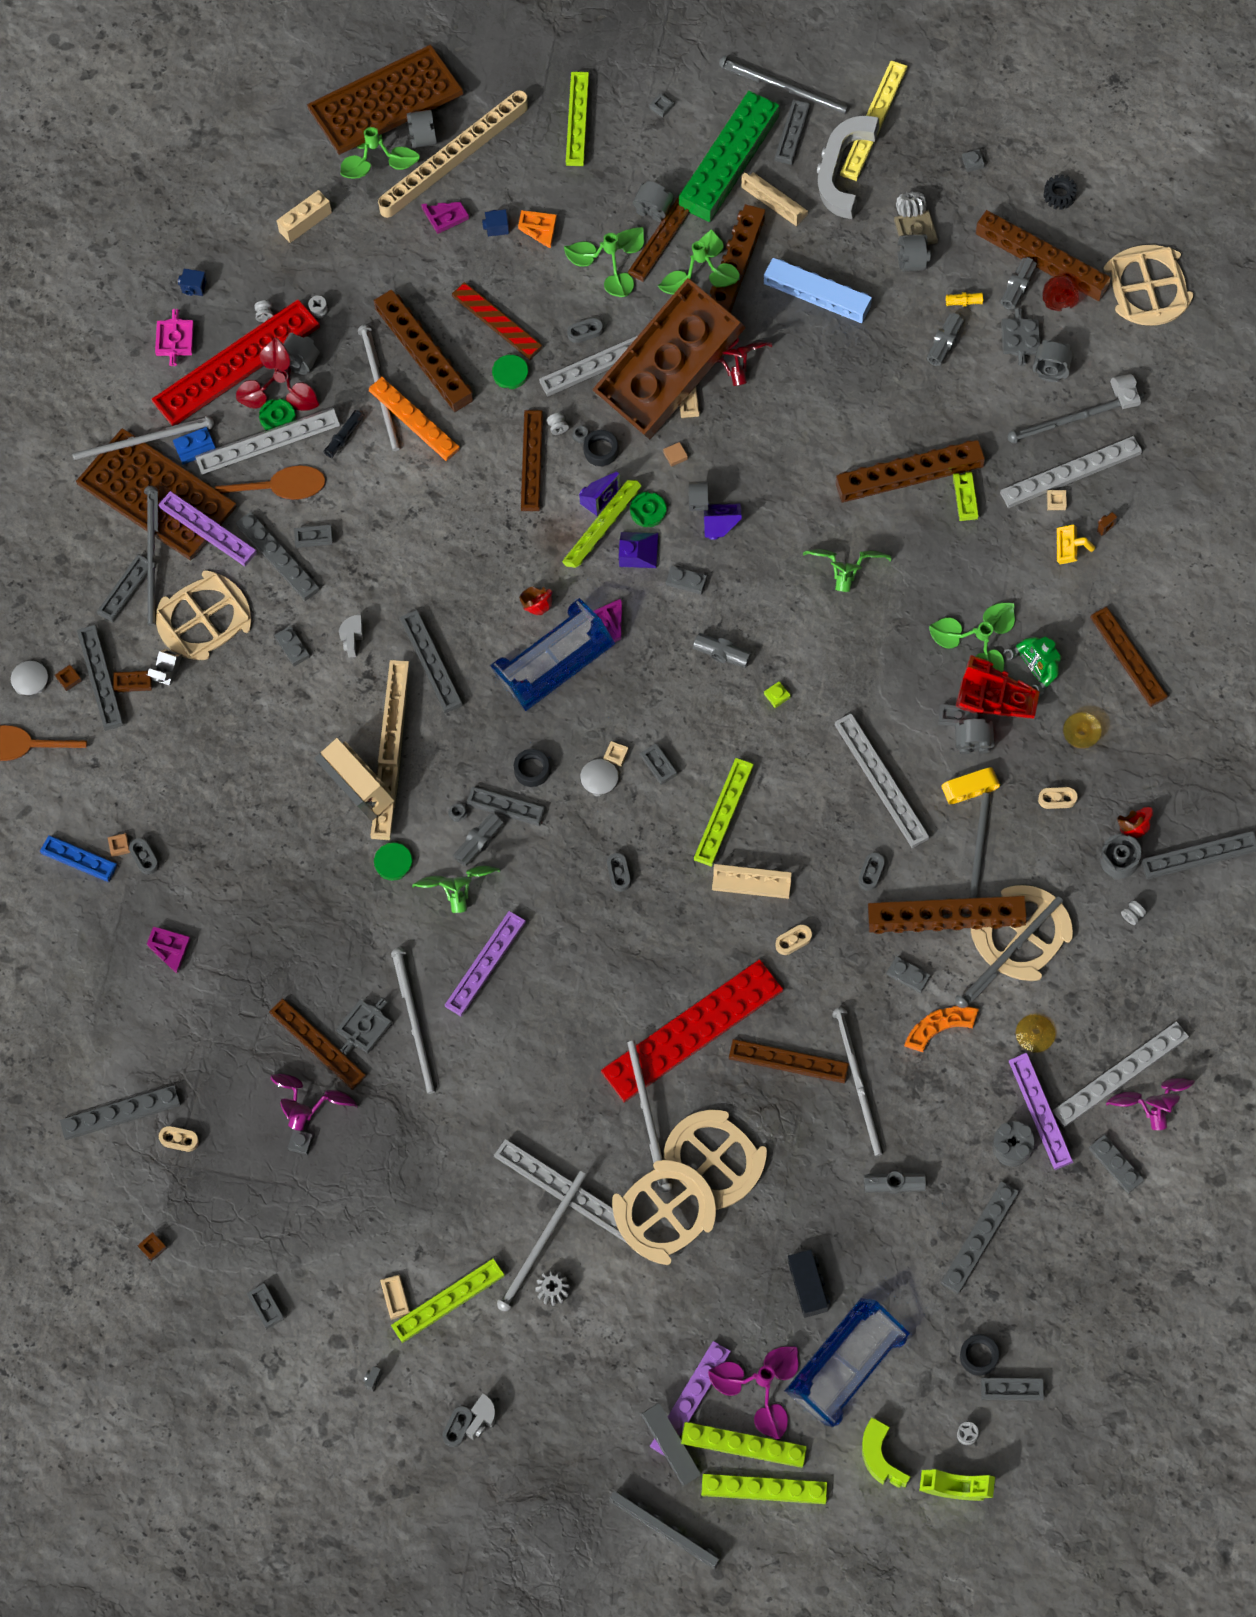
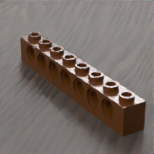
M747 204L744 205L743 211L740 210L738 213V224L734 225L732 230L733 238L728 240L727 254H724L721 260V264L733 265L738 270L740 279L726 287L712 285L710 290L711 298L730 314L765 221V209Z
M986 210L977 222L976 235L1020 259L1027 257L1033 259L1037 263L1036 268L1091 298L1100 301L1108 290L1111 277Z
M391 289L374 299L375 310L454 413L473 402L471 387L468 384H464L461 374L458 371H454L451 361L448 358H444L441 348L433 344L431 335L423 331L421 322L413 318L412 311L408 306L405 307L403 305L400 295L395 294Z
M969 440L960 445H949L944 449H933L924 454H913L908 458H897L892 462L877 463L872 467H861L852 472L845 471L836 475L835 484L841 503L951 476L953 473H963L983 468L985 459L979 441ZM924 464H929L931 466L925 467ZM888 473H894L895 475L890 476Z
M1025 896L868 903L869 933L882 934L884 932L902 933L904 931L922 932L924 930L942 931L943 929L957 931L963 928L978 930L983 927L998 929L1005 926L1019 928L1026 926ZM987 912V913H989L990 915H989V916H983L982 913ZM1002 912H1009L1010 914H1009V915H1003V914H1001V913H1002ZM965 913H968V914H970L971 916H969V917H964V916H962V915L965 914ZM949 914L951 917L944 918L943 915ZM930 915L931 918L925 919L923 916ZM905 916L912 917L909 920L904 919ZM886 917H891V918H893L892 920H889V921L884 920V918H886Z

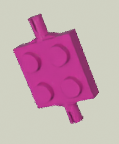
M175 309L172 310V319L157 321L155 353L156 356H170V366H173V364L174 366L177 365V356L192 355L194 322L193 320L179 319V309H176V311Z

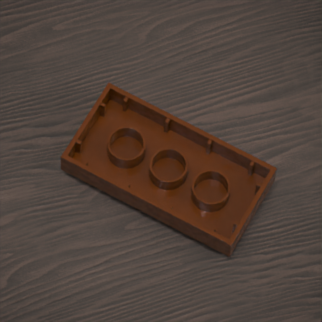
M687 278L592 390L650 440L720 359L723 352L743 332L745 326Z

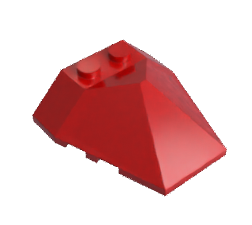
M971 655L961 681L956 707L972 713L1034 719L1040 692L1021 680H1018V682L1008 676V672H1000L995 669L993 663Z

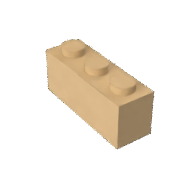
M319 190L277 220L279 232L291 243L332 213L330 201Z

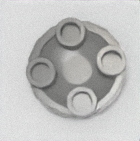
M36 661L22 662L15 667L11 675L13 688L18 694L22 695L42 693L48 680L47 670Z
M603 759L588 762L580 774L583 787L595 796H601L610 792L618 783V771L615 766Z

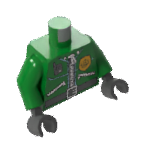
M1029 637L1017 644L1016 648L1004 651V654L1009 652L1012 654L1011 658L1007 660L1016 659L1018 653H1021V658L1040 682L1039 685L1031 686L1040 692L1039 696L1045 693L1044 687H1048L1059 675L1061 656L1055 649V642L1047 637L1041 639L1039 637Z

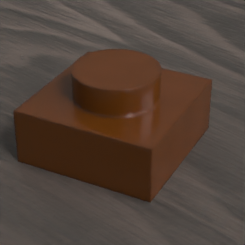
M1113 512L1108 516L1104 515L1098 521L1097 532L1101 536L1105 535L1116 525L1117 516Z
M71 665L55 674L56 679L65 691H68L82 681Z
M153 1232L137 1245L151 1262L166 1249V1246Z

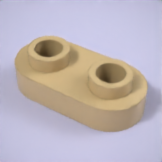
M1069 787L1045 788L1039 793L1038 797L1039 804L1046 809L1071 808L1077 801L1076 791ZM1068 797L1070 801H1065L1064 798ZM1045 798H1050L1051 801H1050V802H1046L1044 799H1045Z
M798 925L785 932L776 939V950L782 955H789L802 948L811 941V929L806 925ZM800 934L805 935V938L800 939L798 936ZM782 944H788L789 947L783 948Z
M167 1126L159 1133L161 1144L167 1148L191 1152L199 1144L197 1135L190 1130ZM168 1136H173L171 1141L166 1140ZM187 1140H192L190 1145L185 1144Z

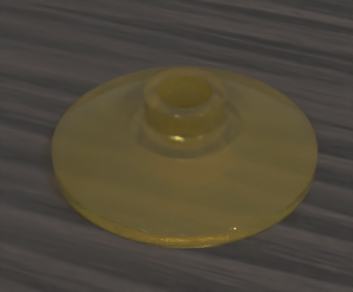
M1084 712L1075 713L1069 716L1064 723V737L1074 747L1089 748L1095 745L1101 737V725L1091 714ZM1083 731L1085 735H1080L1078 732Z
M1028 1015L1020 1020L1016 1027L1017 1042L1026 1051L1033 1053L1043 1052L1054 1042V1026L1044 1016ZM1038 1029L1040 1033L1034 1034L1032 1030Z

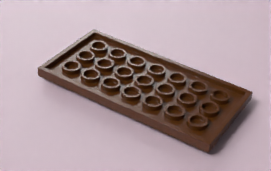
M428 45L308 103L307 107L340 155L365 143V129L374 127L378 130V135H381L408 122L407 113L435 109L463 95V90L433 47Z
M122 428L109 444L127 440L130 437L135 438V436ZM146 443L99 454L76 480L77 485L145 531H147V494H144V489L150 485L155 486L158 490V504L171 491L220 526L237 507L236 503ZM158 505V532L155 531V537L191 561L207 543V540L163 511Z

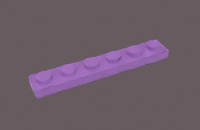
M171 491L158 504L159 508L243 566H246L257 554L254 548Z
M508 911L445 1003L447 1009L461 1017L463 1016L525 925L524 919Z
M1025 1053L1009 1060L1053 1168L1057 1170L1073 1163L1028 1054Z
M714 1341L668 1415V1419L679 1438L683 1433L684 1423L690 1422L712 1385L708 1375L709 1369L725 1363L731 1351ZM654 1438L650 1448L664 1455Z

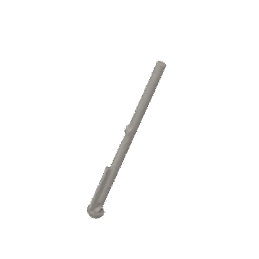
M364 324L358 328V334L363 337L374 382L381 378L378 369L380 364L371 334V327ZM380 402L392 450L398 451L400 448L390 411Z
M205 416L202 419L167 427L166 430L135 438L130 437L127 440L72 453L74 460L204 427L210 430L214 426V420L210 416Z
M395 948L391 953V957L394 960L402 998H405L412 1026L411 1032L415 1039L427 1094H432L435 1090L403 959L406 952L403 948Z
M839 1007L833 1011V1018H837L839 1021L841 1035L874 1155L880 1156L882 1155V1150L845 1021L847 1011Z
M633 1040L627 1042L641 1100L640 1105L641 1109H643L651 1144L649 1146L653 1163L663 1159L636 1044ZM667 1178L658 1180L659 1186L657 1189L661 1193H668L672 1189V1183H668Z
M582 1171L578 1173L503 1300L498 1299L497 1306L501 1311H508L512 1308L509 1306L511 1300L585 1179L586 1174Z

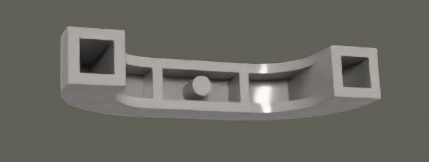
M856 116L845 120L833 130L827 146L822 150V163H819L817 167L819 193L826 208L837 216L853 219L857 205L856 195L840 192L834 186L843 151L849 143L856 140L875 142L880 127L878 117Z

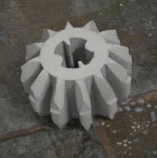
M912 191L901 194L896 202L898 214L903 217L908 216L911 218L912 216L922 215L927 207L926 198L920 192Z
M550 1271V1276L548 1277L545 1273L542 1274L544 1280L537 1279V1284L540 1286L535 1287V1291L540 1292L538 1299L544 1298V1304H548L549 1300H551L552 1306H555V1300L563 1303L561 1296L568 1297L566 1290L570 1289V1285L565 1284L567 1278H561V1272L554 1276L553 1271ZM551 1285H555L553 1292H550Z

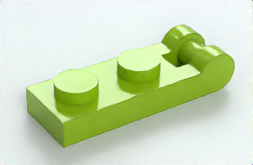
M966 472V474L962 475L953 473L959 521L978 519L972 472Z

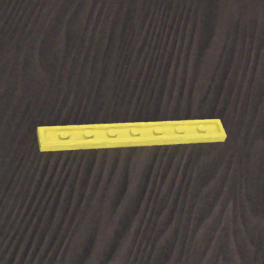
M890 61L866 116L878 117L879 130L907 70V65L895 61ZM854 141L840 176L857 181L874 144L873 141Z

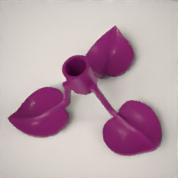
M287 1074L271 1075V1080L276 1085L288 1089L292 1088L294 1091L293 1100L284 1098L280 1101L287 1119L290 1118L288 1126L294 1130L302 1131L306 1120L311 1119L313 1113L324 1100L334 1104L358 1107L357 1103L349 1095L337 1090H326L325 1095L321 1097L311 1110L308 1106L297 1102V1088H303V1083L298 1078Z
M1172 1078L1162 1082L1161 1088L1166 1089L1165 1094L1150 1096L1145 1100L1147 1104L1154 1106L1151 1108V1112H1149L1144 1100L1141 1099L1142 1094L1138 1092L1119 1093L1111 1097L1106 1102V1106L1111 1104L1126 1107L1140 1103L1146 1112V1117L1150 1118L1151 1129L1163 1130L1167 1128V1112L1170 1113L1175 1104L1180 1100L1179 1095L1170 1092L1185 1090L1192 1086L1195 1080Z
M781 1347L770 1351L766 1355L763 1363L764 1366L759 1369L758 1374L754 1373L753 1376L742 1380L744 1377L742 1368L733 1362L721 1363L709 1369V1379L719 1392L728 1396L739 1394L742 1388L741 1384H746L756 1379L758 1385L766 1388L765 1408L757 1410L754 1416V1424L761 1433L775 1439H780L787 1428V1414L784 1408L778 1404L769 1407L770 1384L774 1376L779 1380H789L795 1376L798 1370L797 1347Z

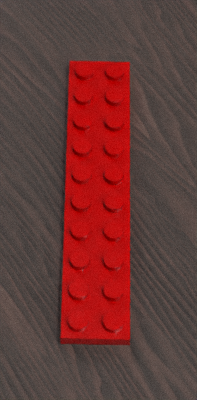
M296 300L151 399L152 403L172 426L178 425L263 367L260 353L275 337L283 344L289 333H294L304 338L320 328V325L299 300Z
M760 959L636 1045L646 1087L783 992V988ZM629 1051L601 1070V1073L624 1103L639 1093Z

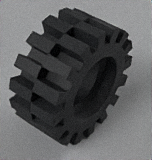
M1061 174L1060 178H1058V175H1055L1054 179L1050 177L1049 181L1047 180L1043 196L1045 202H1048V206L1054 205L1053 209H1056L1058 206L1059 210H1063V206L1066 209L1069 205L1073 204L1077 192L1076 183L1074 184L1073 179L1069 181V176L1064 178V175ZM1061 188L1066 190L1067 194L1058 196L1053 191L1054 189Z

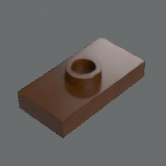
M148 671L114 672L113 690L114 692L152 691V677L147 676Z

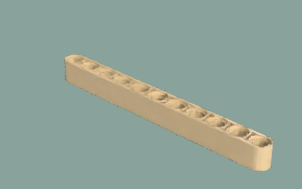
M523 91L512 93L384 193L378 200L380 214L386 218L395 215L524 114L528 109L526 93Z

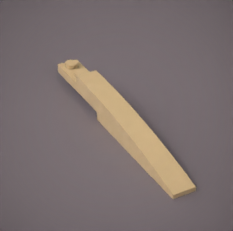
M390 660L378 758V778L392 792L390 796L394 802L372 821L371 839L390 840L400 767L409 661Z

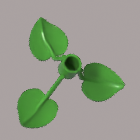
M369 127L364 131L365 143L357 146L360 149L365 148L363 158L355 155L345 158L341 163L340 174L351 179L365 176L371 168L370 163L365 161L368 148L375 149L379 144L386 155L390 157L389 165L398 170L409 168L419 160L420 156L415 151L406 147H395L389 153L383 144L382 134L378 135L376 128Z
M643 227L622 231L617 235L607 233L604 236V242L600 243L597 252L595 246L589 242H578L564 246V251L567 258L573 264L584 267L591 265L593 257H598L604 248L607 254H612L615 275L605 279L604 288L611 295L626 297L632 293L634 282L628 273L618 275L615 252L618 249H623L626 253L640 251L644 245Z
M710 230L699 241L692 244L693 255L690 256L691 263L688 275L683 271L671 272L658 287L665 293L674 294L687 278H691L694 260L699 263L707 260L710 268L714 271L710 274L709 280L716 287L732 285L740 279V275L733 265L723 263L717 269L713 266L709 257L718 256L723 251L724 245L714 231Z
M814 549L803 552V556L812 554L827 556L832 559L831 565L834 567V579H837L835 590L850 592L851 581H854L857 570L862 569L860 563L863 558L885 557L889 561L892 560L890 555L878 551H860L861 555L857 564H845L843 562H836L835 556H837V553L833 551Z
M1000 603L989 607L983 614L984 622L977 629L974 628L964 634H960L962 627L953 618H943L929 626L930 634L935 642L948 649L957 647L959 638L975 633L979 640L984 641V653H979L976 657L993 663L995 669L1003 672V656L997 650L987 651L988 639L993 630L998 634H1004L1012 629L1015 621L1014 604Z
M476 866L466 870L467 876L456 878L428 876L415 882L412 887L429 888L438 885L443 886L448 901L451 902L452 913H461L467 911L466 899H468L471 878L474 876H484L495 871L500 872V868ZM464 885H466V886H465V891H464V894H463V891H459V890H460Z

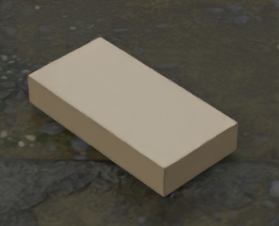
M696 387L680 404L681 418L699 416Z
M400 1274L380 1280L391 1320L409 1314L410 1310Z

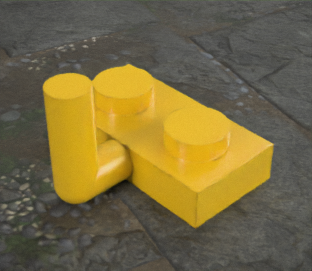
M1074 524L1057 528V562L1059 564L1077 561V546L1084 545L1090 552L1095 550V546L1086 537L1077 538V527Z

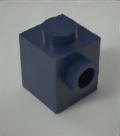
M506 210L485 212L486 219H482L483 230H487L488 237L509 234Z
M183 269L182 275H179L178 285L181 287L182 293L189 296H203L207 283L205 272Z

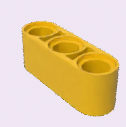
M989 767L949 780L942 784L941 787L948 804H956L980 796L982 793L992 792L998 789L1000 784L994 769Z

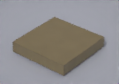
M929 210L923 212L922 215H917V217L912 216L910 218L908 216L903 217L902 215L894 217L899 236L926 234L928 239L927 245L938 243Z

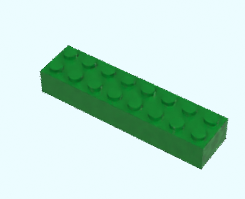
M748 90L679 195V206L684 207V210L688 209L689 213L703 220L712 221L779 118V104Z

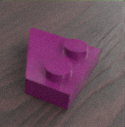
M452 202L450 204L438 203L436 206H427V203L421 205L422 210L437 234L469 219L461 202Z
M621 599L588 613V617L604 647L621 640Z
M153 926L147 946L175 973H178L191 939L188 936Z

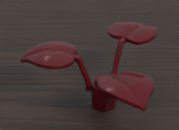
M277 337L267 344L260 353L262 364L268 369H275L274 376L262 388L257 380H247L240 385L236 392V400L239 403L253 409L260 408L267 400L264 390L276 380L279 383L287 382V388L290 392L287 394L286 400L294 409L308 411L318 407L320 404L314 389L309 384L298 382L291 388V378H289L291 368L289 367L290 356L285 346Z
M755 342L723 352V354L735 356L736 366L731 367L732 371L724 360V356H721L717 361L726 368L728 376L732 378L733 386L747 383L745 373L747 372V353L752 349H758L763 346L772 347V342ZM738 357L743 358V368L742 365H739Z

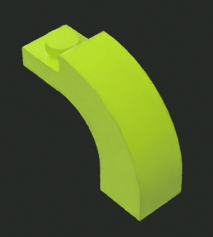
M871 1417L862 1440V1456L865 1466L870 1474L881 1484H884L886 1479L889 1478V1482L894 1486L906 1488L910 1476L889 1465L881 1452V1445L890 1427Z
M937 1469L922 1470L919 1491L946 1498L983 1501L984 1498H993L995 1477L991 1475L962 1476Z

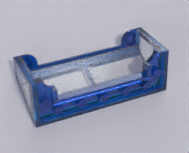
M580 598L569 606L567 611L569 617L513 660L509 661L507 658L502 657L490 665L497 678L525 711L615 645L603 621Z
M860 1298L784 1391L824 1425L829 1427L837 1426L843 1420V1407L892 1348H900L906 1343L910 1333L879 1302Z

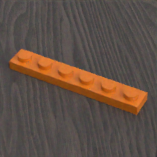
M383 377L369 387L370 393L445 461L449 460L459 451L460 447Z

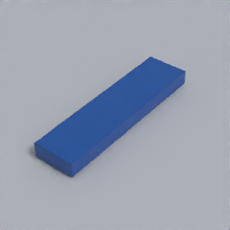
M48 835L40 850V853L107 882L110 881L117 868V864L50 835Z

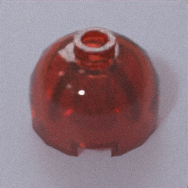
M1060 275L1050 278L1045 283L1042 291L1045 306L1054 311H1062L1061 308L1069 306L1070 309L1073 308L1079 300L1077 284L1068 276Z

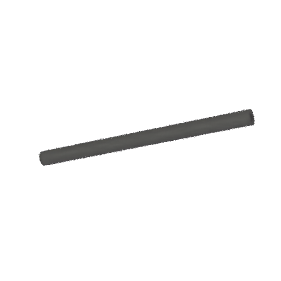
M982 793L969 898H977L990 798L989 793Z

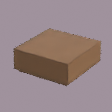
M680 442L663 449V453L671 467L688 460V456Z
M127 833L108 837L112 857L130 853Z

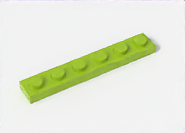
M571 72L566 166H584L589 72Z
M627 480L563 559L562 562L566 567L576 568L582 564L584 557L594 549L596 542L605 535L608 527L616 521V517L620 512L626 509L628 502L637 495L641 487L638 481Z
M735 758L694 856V861L712 867L753 769L752 763Z
M491 1259L393 1323L391 1327L403 1344L505 1276L495 1260Z
M688 1422L684 1423L681 1444L800 1468L803 1467L806 1446Z
M703 1474L701 1496L826 1504L827 1482Z

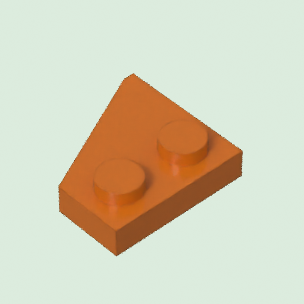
M521 210L518 229L551 248L557 216L555 214Z

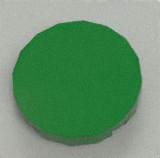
M505 355L495 361L492 367V376L495 383L501 388L516 389L526 382L528 366L519 356Z
M284 399L269 400L263 404L259 411L261 426L266 431L293 422L296 417L293 406Z
M643 492L632 499L630 516L639 526L654 527L664 520L666 516V503L656 493Z
M387 843L376 852L374 867L383 879L390 881L400 880L410 872L412 856L409 850L402 844Z

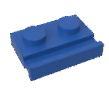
M207 427L173 440L182 465L196 460V455L216 449Z

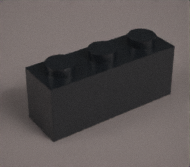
M811 1250L788 1255L787 1261L803 1317L806 1318L827 1312L830 1300L828 1293L824 1294L822 1289L825 1283L822 1274H818L816 1268L819 1267L817 1255H813Z

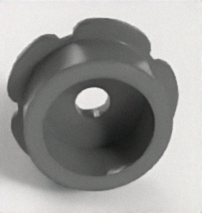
M577 426L573 430L572 439L578 443H584L585 438L590 433L586 427Z
M454 804L449 809L448 815L454 822H459L467 817V809L461 804Z

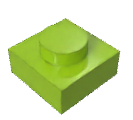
M780 682L764 691V695L774 708L783 704L791 696Z

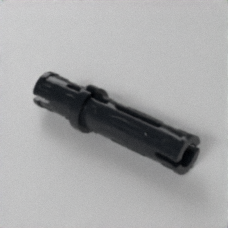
M354 410L339 432L333 435L331 442L323 450L326 456L333 458L340 447L345 445L349 435L364 418L360 411Z

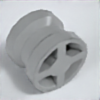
M314 296L309 300L310 313L314 318L319 319L326 316L328 309L326 300L322 296Z
M264 300L255 303L257 321L265 322L274 316L271 311L273 306L270 301Z
M555 413L547 418V423L551 426L550 430L553 435L562 434L569 428L567 422L564 421L565 416L563 413Z
M1131 901L1129 907L1121 911V915L1128 923L1136 925L1138 919L1146 915V911L1139 903Z
M964 1422L958 1428L957 1439L963 1445L973 1444L978 1437V1428L972 1422Z

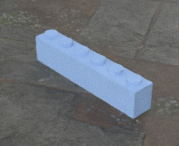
M773 258L764 274L765 285L859 323H863L871 307L872 297L868 294L855 291L849 286L840 285L832 279L820 277L814 272L805 271L799 266L790 265L781 259Z

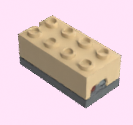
M336 738L321 754L319 753L314 758L371 821L394 802L390 796L392 792L346 741L341 743Z

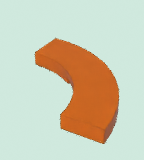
M953 1006L930 1013L915 1025L907 1037L904 1047L923 1052L927 1043L936 1034L952 1027L973 1028L978 1009Z

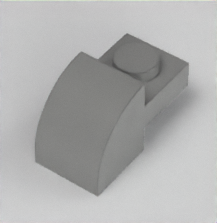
M1132 374L1117 376L1111 379L1110 382L1114 394L1119 398L1122 409L1141 404L1136 389L1137 382Z
M361 615L347 618L339 629L344 651H347L349 658L356 657V640H363V621Z
M485 1394L481 1395L471 1409L472 1415L476 1418L466 1430V1434L472 1440L476 1436L480 1437L486 1429L485 1424L493 1428L496 1421L494 1405Z

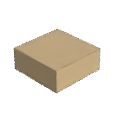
M1047 490V510H1066V490Z
M611 741L604 760L622 767L629 748Z

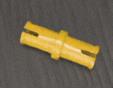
M962 292V294H946V306L962 305V307H966L971 304H983L982 293L966 294V292Z

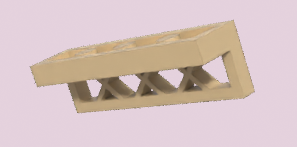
M754 172L750 176L747 173L742 175V188L795 226H798L808 215V210Z
M714 864L712 890L789 899L791 872Z

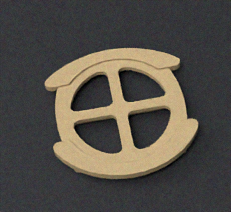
M1142 245L1126 249L1110 259L1103 270L1106 273L1111 272L1112 287L1119 304L1115 307L1116 313L1126 320L1141 325H1161L1182 315L1189 307L1193 293L1187 292L1183 272L1176 261L1180 259L1181 253L1170 247ZM1154 259L1162 262L1172 271L1174 276L1152 280L1146 260ZM1138 262L1144 282L1123 286L1121 284L1123 271L1130 263ZM1175 284L1177 286V294L1174 301L1168 307L1160 308L1154 288ZM1147 290L1153 309L1151 311H1144L1135 307L1127 300L1125 293Z
M203 571L202 577L204 579L184 587L170 599L166 596L163 597L157 608L156 625L161 639L170 650L183 654L182 657L188 659L206 660L210 657V651L229 641L241 629L244 633L250 632L251 613L242 591L226 577L211 571ZM201 590H215L223 593L225 597L207 610H202L193 599L192 594ZM186 600L195 611L196 617L181 627L174 629L171 624L172 614L180 601ZM230 604L234 608L232 622L224 633H219L209 620V617ZM198 623H203L213 636V640L205 643H189L180 638L184 632Z
M1027 885L1011 886L1001 891L1002 897L1025 896V902H1033L1038 905L1037 910L1026 922V926L1013 928L1017 935L1005 950L1056 897L1043 889ZM1062 903L1051 914L1055 924L1053 942L1046 944L1034 934L1028 938L1029 941L1043 950V954L1028 962H1014L1008 959L998 969L999 972L1012 978L1027 981H1038L1042 978V974L1038 970L1055 956L1064 941L1069 943L1072 940L1071 919ZM983 927L978 930L971 928V936L977 950L985 961L992 965L1004 952H1000L995 948L992 940V928Z
M705 1110L686 1117L676 1125L666 1141L663 1160L681 1163V1147L685 1141L691 1142L707 1158L696 1170L701 1176L714 1165L733 1182V1185L727 1189L711 1190L716 1210L740 1201L755 1187L765 1166L767 1150L764 1146L756 1150L749 1138L728 1121L729 1114L726 1111ZM713 1127L728 1132L730 1136L716 1151L712 1152L694 1136V1132L700 1128ZM735 1142L741 1144L746 1156V1169L742 1176H737L720 1160V1157ZM680 1181L687 1188V1185L683 1181Z
M662 1160L656 1161L653 1164L655 1170L638 1180L623 1198L619 1194H614L612 1197V1208L617 1228L626 1243L646 1259L658 1264L669 1265L671 1258L668 1255L688 1245L703 1230L709 1233L713 1229L716 1207L709 1185L697 1171L679 1162ZM672 1178L683 1181L687 1185V1189L668 1204H665L651 1187L652 1182L660 1179ZM644 1191L659 1210L641 1226L637 1227L632 1221V1207L637 1195ZM690 1195H695L699 1203L698 1217L690 1230H686L673 1215L672 1210ZM665 1217L680 1235L679 1239L672 1242L655 1243L647 1240L643 1234L661 1218Z

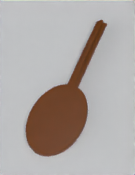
M291 466L275 473L268 482L215 486V489L219 493L271 489L279 497L298 500L311 497L320 492L325 485V478L315 468Z
M7 725L0 726V761L20 758L31 747L87 748L88 745L87 741L32 740L29 734L21 728Z

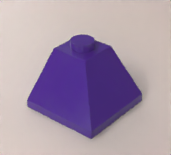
M614 472L590 483L588 487H584L579 494L580 504L598 516L620 490V474Z
M740 503L708 505V510H704L705 538L716 540L724 537L742 519Z
M621 532L619 567L656 568L658 533Z

